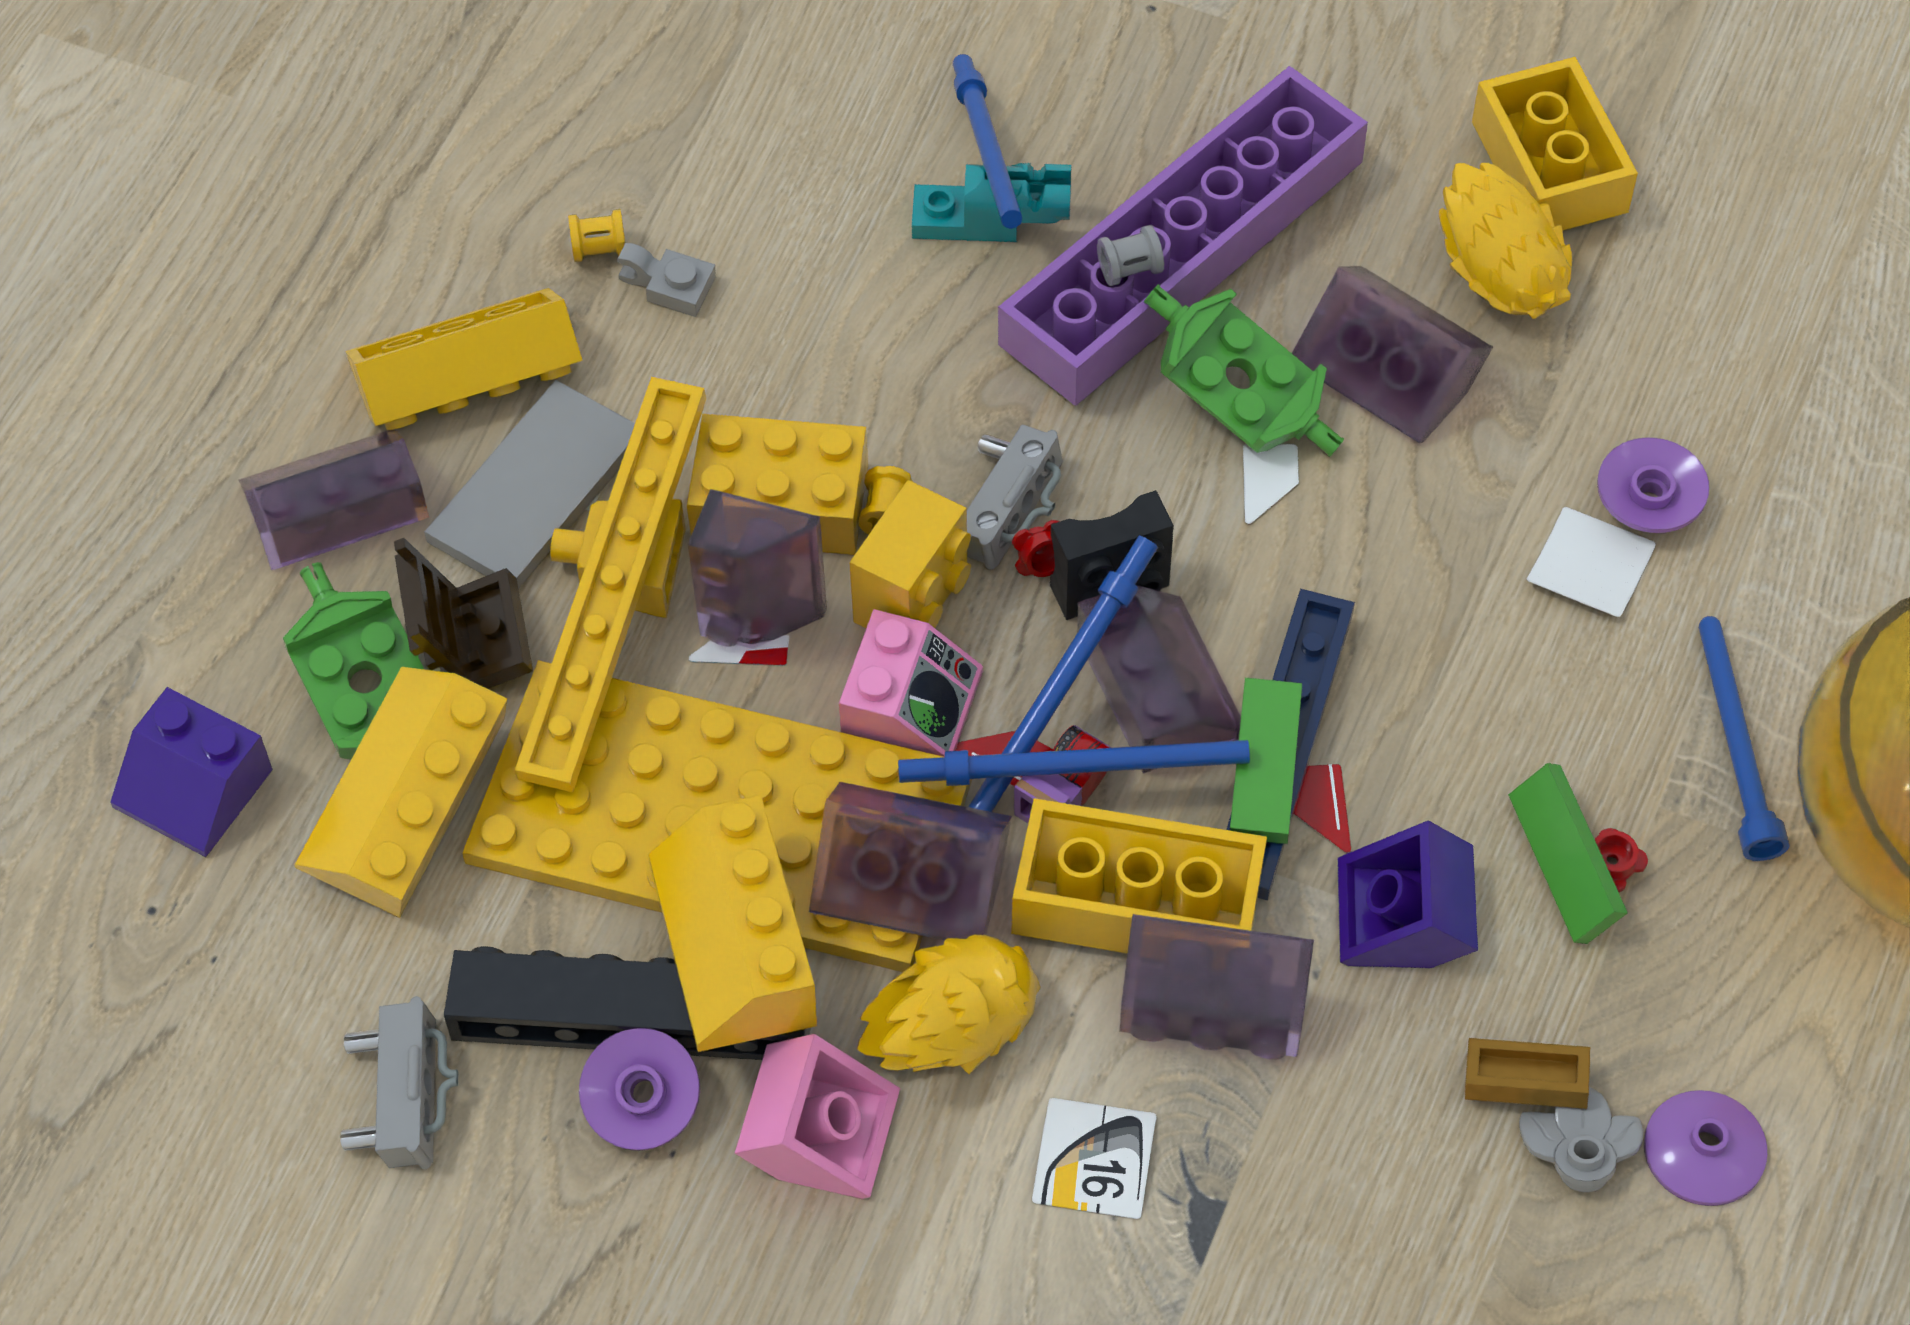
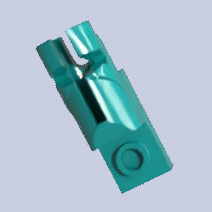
M1031 163L1006 166L1023 219L1021 223L1050 224L1057 223L1060 220H1070L1072 165L1044 164L1041 170L1038 171L1034 170ZM966 164L965 186L914 184L912 239L1017 242V227L1009 229L1001 223L984 165Z

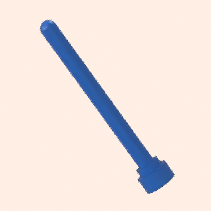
M1706 616L1700 621L1698 628L1746 815L1742 819V826L1738 831L1743 856L1752 861L1771 860L1781 856L1789 849L1790 844L1785 824L1776 817L1774 812L1768 810L1721 623L1714 616Z

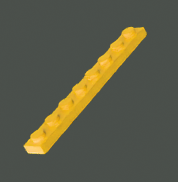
M651 377L515 767L518 780L569 792L574 791L706 402L705 389L702 387Z

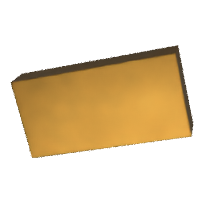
M1469 1038L1465 1100L1587 1109L1591 1047Z

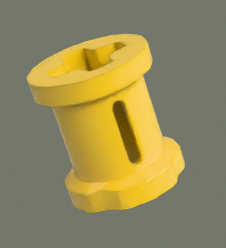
M621 209L613 210L609 216L579 219L577 214L568 215L574 262L583 261L586 255L616 252L619 256L625 245ZM610 233L608 236L585 238L587 235Z
M876 466L867 471L864 479V484L868 491L866 508L862 509L859 513L858 520L862 531L870 534L907 480L912 481L910 473L895 466Z

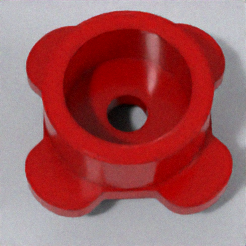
M1050 520L1043 527H1033L1029 530L1022 529L1014 535L1012 545L1018 550L1019 559L1015 564V568L1019 574L1023 576L1034 575L1036 577H1048L1053 574L1055 558L1051 539V524L1060 521Z
M1604 829L1595 838V842L1618 892H1622L1626 887V880L1635 872H1643L1646 869L1648 857L1643 850L1638 849L1636 842L1631 836L1616 829ZM1613 857L1617 859L1618 862L1616 864H1610L1607 861V858Z

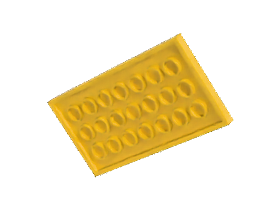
M537 661L462 854L465 864L662 912L648 854L702 807L761 795L804 948L904 972L914 965L916 959L914 952L919 950L957 830L956 825L960 820L972 779H970V785L946 786V781L899 783L898 760L940 758L943 756L612 678L574 791L569 792L518 780L515 767L551 663Z

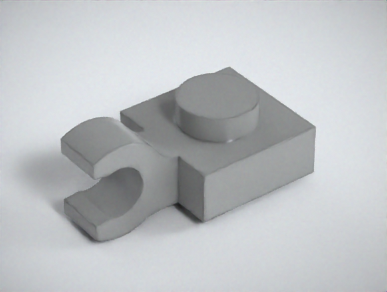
M625 243L617 258V262L623 265L619 273V279L631 285L647 287L646 295L648 302L694 317L697 316L716 278L715 264L668 249L665 250L659 261L645 248L633 243Z

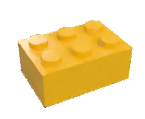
M1576 56L1478 83L1472 124L1493 165L1499 167L1508 176L1510 175L1521 183L1538 204H1549L1555 227L1561 225L1563 231L1629 213L1638 172Z
M702 414L687 500L691 541L855 555L859 533V513L862 511L865 491L864 479L868 470L866 427Z

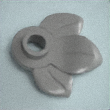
M1590 1087L1587 1109L1556 1107L1555 1113L1523 1112L1519 1121L1520 1134L1529 1152L1535 1157L1554 1163L1562 1181L1571 1189L1580 1192H1593L1602 1188L1614 1175L1616 1164L1634 1156L1639 1151L1643 1141V1129L1640 1119L1634 1116L1622 1115L1611 1117L1607 1101L1602 1094Z

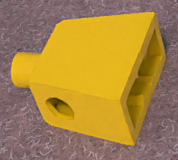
M672 499L635 611L667 618L686 532L683 505L680 499ZM596 501L590 506L585 531L554 529L550 548L551 561L577 564L579 583L608 501Z

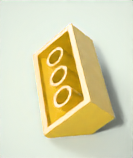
M550 288L345 351L370 420L375 426L385 424L386 430H394L413 424L417 421L416 413L435 407L439 414L464 408L469 405L467 397L488 391L490 397L512 393L521 388L520 380L536 375L540 376L541 381L565 376L572 372L571 364L583 361L565 301Z
M401 667L294 864L295 868L400 918L504 722L507 698L455 673Z
M761 795L702 807L648 854L698 1052L817 1027L815 984Z
M1034 798L1012 897L1011 934L1245 973L1267 837Z

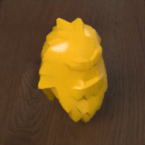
M1466 163L1455 164L1452 172V185L1443 188V198L1447 210L1444 208L1439 210V222L1446 238L1444 239V245L1448 256L1452 260L1449 264L1451 269L1468 281L1469 288L1487 301L1492 308L1504 313L1529 315L1532 319H1536L1547 310L1570 300L1571 293L1568 290V285L1571 281L1572 252L1570 244L1565 245L1562 226H1554L1549 204H1538L1521 183L1510 175L1508 176L1493 164L1481 163L1480 169Z
M974 934L967 939L947 938L943 945L915 951L916 963L889 982L879 992L878 996L867 1005L860 1019L868 1022L858 1040L857 1050L864 1055L884 1058L880 1067L886 1070L913 1068V1072L943 1066H961L965 1072L970 1074L989 1055L991 1057L997 1055L1007 1041L1013 1043L1019 1037L1034 1013L1036 994L1041 986L1026 954L1020 946L1010 947L998 938L987 935Z

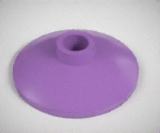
M1638 438L1620 444L1605 457L1598 473L1597 488L1605 508L1621 523L1643 532L1667 533L1686 527L1702 513L1709 496V480L1701 462L1683 446L1665 439ZM1650 492L1655 494L1657 497H1651L1645 495L1644 493Z
M645 1028L625 1030L604 1040L587 1059L579 1083L580 1105L591 1128L607 1142L628 1150L654 1149L675 1139L692 1120L700 1097L699 1074L689 1052L671 1036L657 1030ZM642 1081L651 1082L654 1088L651 1099L644 1103L637 1102L633 1095L635 1086Z
M1704 1090L1688 1091L1669 1098L1655 1110L1648 1122L1644 1135V1153L1654 1177L1671 1194L1693 1204L1719 1206L1741 1199L1757 1185L1767 1162V1142L1757 1119L1741 1103L1717 1092ZM1699 1133H1710L1716 1136L1720 1143L1715 1146L1706 1145L1699 1138Z

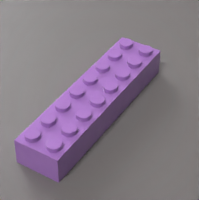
M1288 66L998 306V345L1075 406L1078 405L1166 330L1170 322L1144 303V300L1158 284L1183 307L1185 304L1191 307L1192 304L1199 302L1363 162L1368 122L1294 68ZM1144 226H1153L1162 247L1164 257L1163 272L1153 274L1148 270L1123 277L1118 285H1108L1098 259V239L1108 237L1113 241L1139 234L1140 229Z

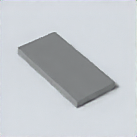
M555 380L425 530L427 543L485 576L507 568L517 578L519 589L550 552L554 529H569L619 470L635 423Z

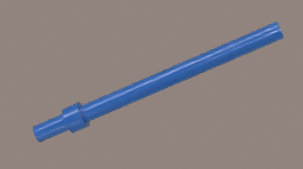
M960 54L953 60V68L956 75L954 89L959 102L966 107L1001 223L1004 227L1013 229L1021 224L1023 218L986 105L987 88L982 74L975 70L972 58L969 55Z
M1139 535L1117 571H1109L1098 589V592L1101 594L1100 598L1002 754L1028 753L1031 751L1121 607L1127 609L1139 590L1135 584L1158 549V546L1152 541ZM1014 777L986 778L956 827L976 838Z
M1248 740L968 756V750L945 751V757L898 760L899 783L946 781V786L970 785V779L1247 764L1250 763Z

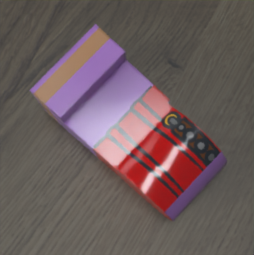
M1072 725L1062 734L1052 751L1112 747L1078 726ZM1107 771L1023 776L1014 787V815L1028 823L1034 798L1083 806L1100 784Z

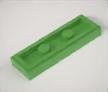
M1245 677L1239 741L1248 740L1250 763L1236 764L1230 831L1266 836V842L1288 844L1302 683Z
M1545 764L1509 793L1508 796L1573 942L1588 944L1628 914L1561 765Z

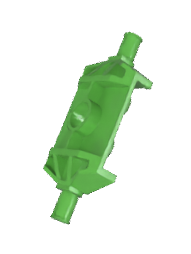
M1159 284L1144 300V303L1170 322L1166 327L1169 335L1161 359V373L1257 453L1268 451L1294 437L1300 440L1304 434L1328 454L1327 456L1330 457L1344 441V438H1341L1319 420V415L1316 413L1320 405L1326 367L1320 364L1314 371L1307 367L1231 303L1237 295L1232 289L1196 302L1191 307H1188L1186 304L1183 307L1176 299L1162 289ZM1233 366L1244 370L1249 377L1250 387L1240 389L1233 386L1227 379L1226 368Z
M316 562L312 563V567L317 580L314 578L309 566L304 567L300 571V576L303 578L314 599L313 605L283 637L285 648L340 758L351 760L400 668L424 669L418 655H413L409 650L407 634L392 607L388 591H335L323 569L322 563ZM367 669L378 673L382 680L374 691L360 693L349 685L352 676L360 670Z

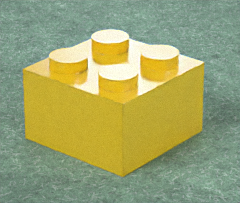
M907 480L849 562L854 623L867 628L873 609L927 622L936 628L943 612L942 605L951 592L958 594L963 589L971 572V564L967 563V549L971 540V534L967 532L966 507Z

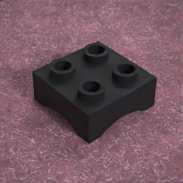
M1157 490L1138 496L1124 510L1109 517L1096 520L1066 519L1051 524L1055 567L1053 574L1050 575V587L1066 620L1090 614L1101 596L1098 589L1109 571H1117L1139 535L1152 541L1158 546V549L1135 584L1139 590L1134 598H1149L1157 594L1162 588L1169 587L1174 525Z

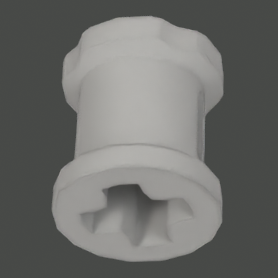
M1151 225L1142 227L1139 234L1111 241L1108 237L1098 239L1097 254L1100 267L1106 282L1110 286L1118 285L1121 278L1148 270L1153 274H1158L1164 270L1162 247L1158 235Z

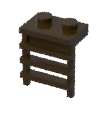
M405 538L394 541L395 551L398 553V555H395L409 650L413 655L417 656L424 653L426 666L430 670L440 667L441 672L455 673L487 689L533 672L517 578L507 568L460 587H455Z

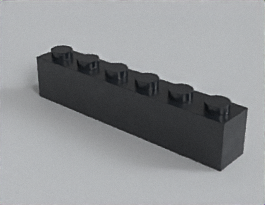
M488 946L476 947L472 951L454 950L444 1009V1018L451 1041L595 1050L604 1040L616 1033L629 1029L645 1028L657 1030L671 1036L691 1056L763 1060L767 1044L810 1035L811 1028L698 1052L674 959L658 957L649 960V962L625 961L611 954H595L590 958L564 957L560 953L550 950H538L530 955L504 953L500 949Z

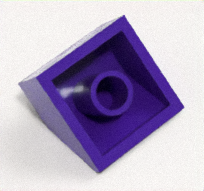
M166 687L132 731L110 803L112 808L194 852L207 857L272 772L273 768L261 735Z
M1428 820L1338 857L1340 963L1346 966L1434 968L1478 951L1474 848L1472 844Z

